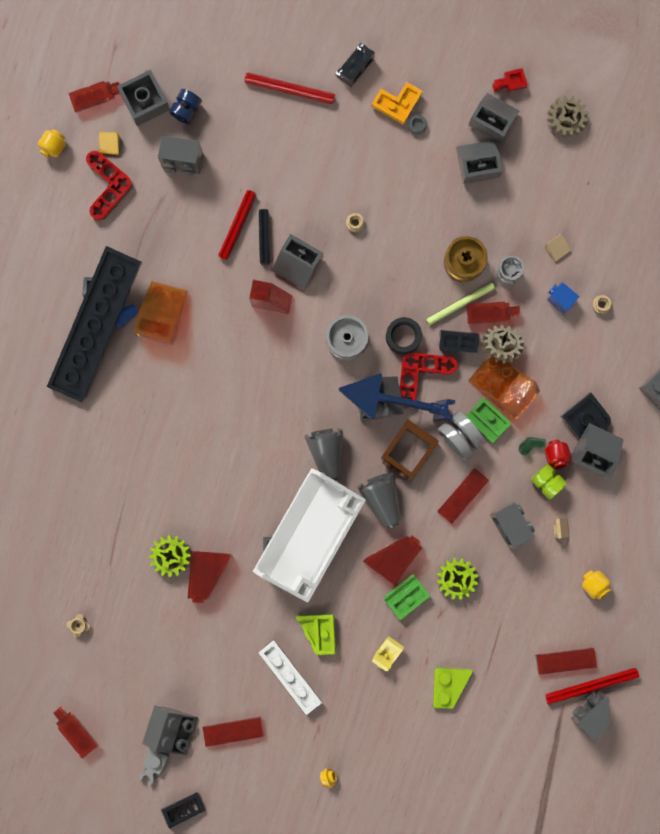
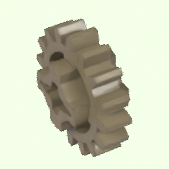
M564 96L562 101L557 98L556 104H551V109L547 112V115L550 116L547 122H552L549 128L556 129L554 134L561 132V137L568 134L569 138H571L573 132L575 135H578L580 130H584L586 127L584 124H587L589 120L585 117L589 112L584 111L586 105H580L581 99L576 102L574 101V96L570 100H568L567 96ZM558 110L559 117L556 119V111ZM578 115L580 117L579 123H577L578 120L576 119Z
M503 324L500 325V328L494 325L492 330L487 329L482 343V347L485 348L484 354L489 353V359L496 358V363L499 360H502L503 364L506 363V360L512 363L514 358L518 359L524 349V341L521 340V334H516L517 329L512 331L510 330L511 326L504 328Z

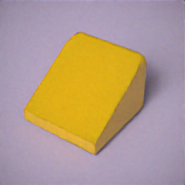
M99 132V152L101 154L119 155V134L116 132Z

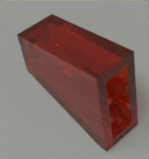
M253 280L249 300L252 307L289 314L293 295L272 283Z
M413 535L410 538L404 536L366 557L363 562L395 585L422 549L419 545L421 541Z
M191 551L188 598L192 599V602L204 603V599H209L231 559V553Z

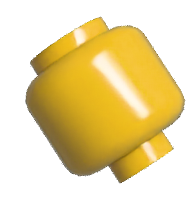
M54 129L51 131L46 130L38 141V146L41 149L40 153L47 158L51 156L59 157L66 147L65 137Z
M590 570L583 576L582 588L592 599L598 598L600 600L611 591V582L601 571L593 572Z

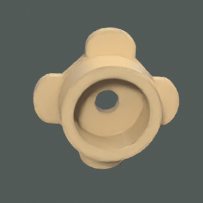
M77 614L75 619L67 622V627L70 628L74 637H80L81 633L90 629V624L86 623L82 614Z

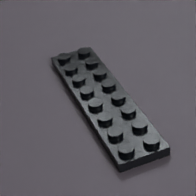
M109 246L105 247L47 384L48 388L81 403L84 401L143 263L142 261Z

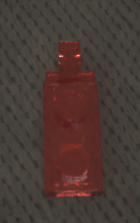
M102 81L68 93L75 113L114 99V95L120 93L117 88L120 85L119 81L112 84Z
M505 301L466 305L468 324L506 322L510 320V316H519L520 306L509 307V303H505Z
M62 707L54 711L53 714L59 720L56 723L59 727L58 730L82 759L98 747V743L71 712L67 714Z

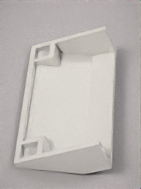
M311 468L253 572L308 603L366 499L323 473Z

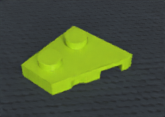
M334 614L296 616L316 655L336 654Z
M434 667L433 708L453 709L472 675V669Z

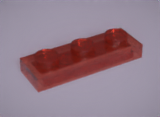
M473 468L437 512L449 523L453 524L489 480L476 468Z
M593 647L535 654L539 675L597 668Z
M261 716L202 727L205 747L264 737Z

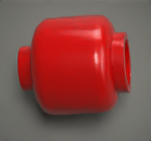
M558 439L550 441L549 445L544 449L547 463L554 467V469L565 468L572 460L568 444L560 442Z

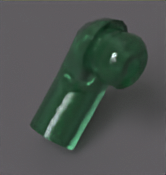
M527 437L520 443L518 450L520 454L528 455L534 447L544 449L546 439Z

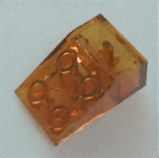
M151 281L139 310L133 333L136 336L173 345L188 290Z
M487 358L472 375L469 382L504 412L517 419L538 395L540 389L536 381L507 361L505 364H503L502 360L496 363V358Z

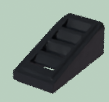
M198 792L160 809L169 829L205 811ZM194 799V802L197 806V810L195 811L190 802V800ZM184 803H186L189 808L190 813L188 814L186 813L185 808L183 806ZM178 806H179V808H180V810H181V813H182V815H183V816L180 817V818H179V815H178V813H177V811H176V807H178ZM172 810L176 820H171L168 811Z

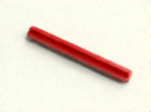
M250 72L245 74L244 81L247 84L331 105L335 100L334 93Z
M631 668L545 694V699L548 705L638 679L639 672L637 668Z

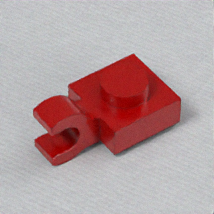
M523 68L505 72L504 78L496 79L494 84H492L494 92L506 87L508 92L525 89L528 86Z

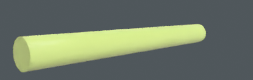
M492 282L427 318L428 325L436 323L494 290V284Z

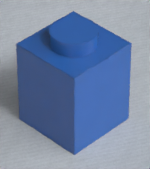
M561 282L559 286L555 284L548 292L550 297L547 300L565 314L580 296Z

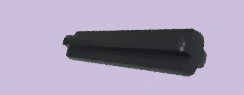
M260 209L258 211L260 264L268 265L270 264L268 209Z

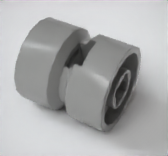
M516 256L505 257L496 270L498 280L505 285L516 283L524 272L522 260Z

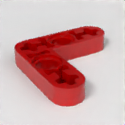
M90 151L86 156L87 164L110 184L89 209L90 215L94 220L103 221L132 189V181L100 152ZM92 157H98L99 162L102 164L101 168L96 162L92 163ZM109 167L114 169V174L110 177L104 175L105 169ZM120 181H123V182L126 181L127 186H126V187L122 186V187L120 188L121 185H120L119 182H120ZM114 187H116L117 190L119 189V191L121 192L120 195L116 190L113 189ZM114 193L116 195L115 201L107 202L106 196ZM102 201L105 203L106 206H108V209H106L105 206L103 207L101 203ZM95 209H101L102 215H96Z
M407 353L403 357L399 385L401 397L406 395V390L402 391V388L414 389L413 392H409V398L416 400L419 372L451 375L457 369V361L448 356ZM409 357H413L414 361H419V357L423 358L421 368H418L419 364L416 363L410 367L409 363L405 360H408ZM433 359L435 367L432 369L426 368L424 365L425 360ZM438 359L442 360L440 364H446L447 361H451L450 363L454 365V368L447 371L446 367L440 366V370H437ZM407 375L414 378V383L411 386L403 382L404 377Z

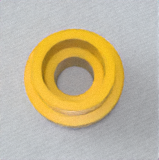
M329 767L320 773L322 785L332 788L335 786V782H337L335 771H332Z

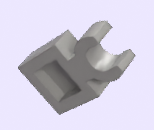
M150 748L142 767L146 768V771L140 774L139 781L144 776H149L150 781L148 785L151 786L155 779L154 773L160 775L169 755L163 752H156Z

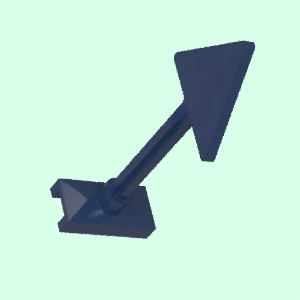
M381 373L338 388L347 399L371 420L375 419L378 401L429 411L430 414H433V420L446 421L453 418L452 415L447 414L449 405L455 404V400L445 399L426 403L380 393Z

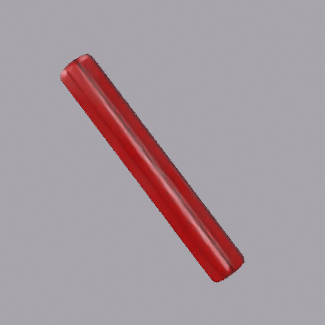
M251 190L246 191L220 249L219 258L228 260L256 197L255 192Z

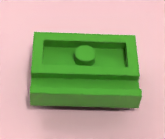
M484 397L465 416L492 444L512 424Z
M411 574L386 594L383 599L401 620L428 599L430 594L415 575Z

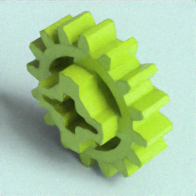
M168 535L167 540L162 536L160 537V543L154 542L156 548H150L153 555H150L149 558L154 560L150 565L157 566L155 572L161 570V576H165L167 572L169 577H172L173 572L178 576L180 575V569L183 571L187 570L184 565L191 563L187 560V557H191L192 554L187 553L190 547H184L185 540L179 542V536L172 540V536ZM171 543L169 548L161 549L164 544ZM178 546L181 548L183 556L179 555L177 551ZM172 551V555L178 559H170L168 561V557L163 553H170ZM158 556H160L163 561L162 565L158 561ZM173 563H180L178 567L170 569Z
M452 558V563L446 560L445 567L440 565L442 572L436 573V575L440 576L436 583H441L442 585L439 590L445 589L444 596L451 594V599L453 600L456 595L459 600H462V595L470 597L468 592H475L472 586L478 585L474 578L479 576L478 574H473L476 568L469 567L470 561L464 564L463 558H460L459 562L456 561V558ZM454 566H462L465 570L457 571ZM448 570L449 578L445 581L444 577ZM454 573L462 576L460 578L461 585L458 582H453L455 579ZM470 576L469 585L466 586V578ZM456 586L460 592L451 591L449 588Z

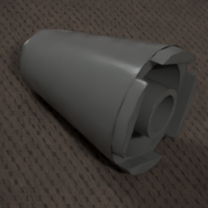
M332 428L311 432L312 436L305 434V440L318 471L337 481V478L341 476L343 429L337 428L338 432H333Z
M385 473L370 478L365 486H363V483L359 484L357 488L360 494L366 499L367 504L383 527L390 529L398 526L401 516L393 473H390L389 476Z

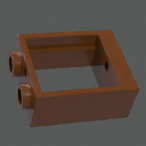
M407 419L382 455V464L389 469L393 467L399 471L398 475L405 480L409 478L413 480L439 440ZM406 430L429 445V448L412 472L388 456Z

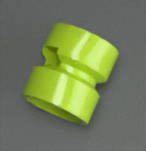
M548 463L530 479L537 488H542V493L549 500L567 484L560 475H555V470Z

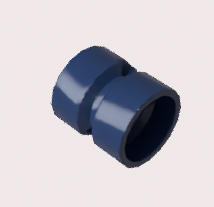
M181 89L176 97L177 102L172 104L169 114L176 120L190 125L195 116L194 111L199 109L202 99L189 90Z

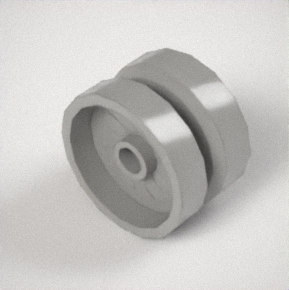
M343 315L330 323L326 333V344L334 357L350 361L364 353L368 343V331L366 325L359 318ZM344 335H347V337L351 336L350 340H345Z
M457 411L451 420L452 425L444 423L437 430L450 448L466 461L473 455L471 446L480 449L486 443V440L475 425L461 412Z

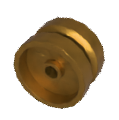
M470 236L459 237L453 240L447 248L443 260L444 269L448 276L455 281L462 283L471 282L478 278L484 270L488 259L487 250L477 238Z

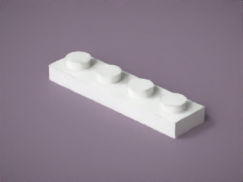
M274 640L258 652L306 715L322 703Z

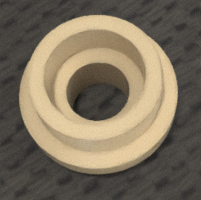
M352 213L346 219V226L352 232L361 231L365 225L363 216L358 213ZM357 220L359 224L354 226L352 221Z
M599 295L593 300L592 306L598 314H605L610 311L612 302L609 297ZM599 302H603L605 307L600 308Z

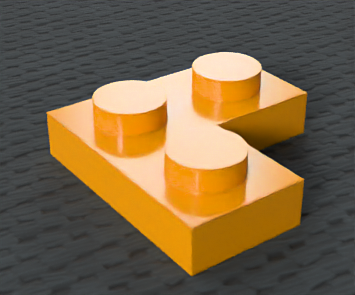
M406 82L398 97L380 89L371 107L404 125L423 91Z

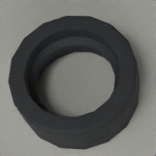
M401 317L395 319L390 323L386 331L387 345L397 354L405 355L412 353L421 343V327L411 318ZM400 325L411 327L415 333L413 343L407 347L398 346L393 340V331Z

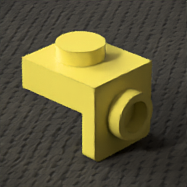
M388 636L376 651L372 662L378 668L388 672L404 647Z

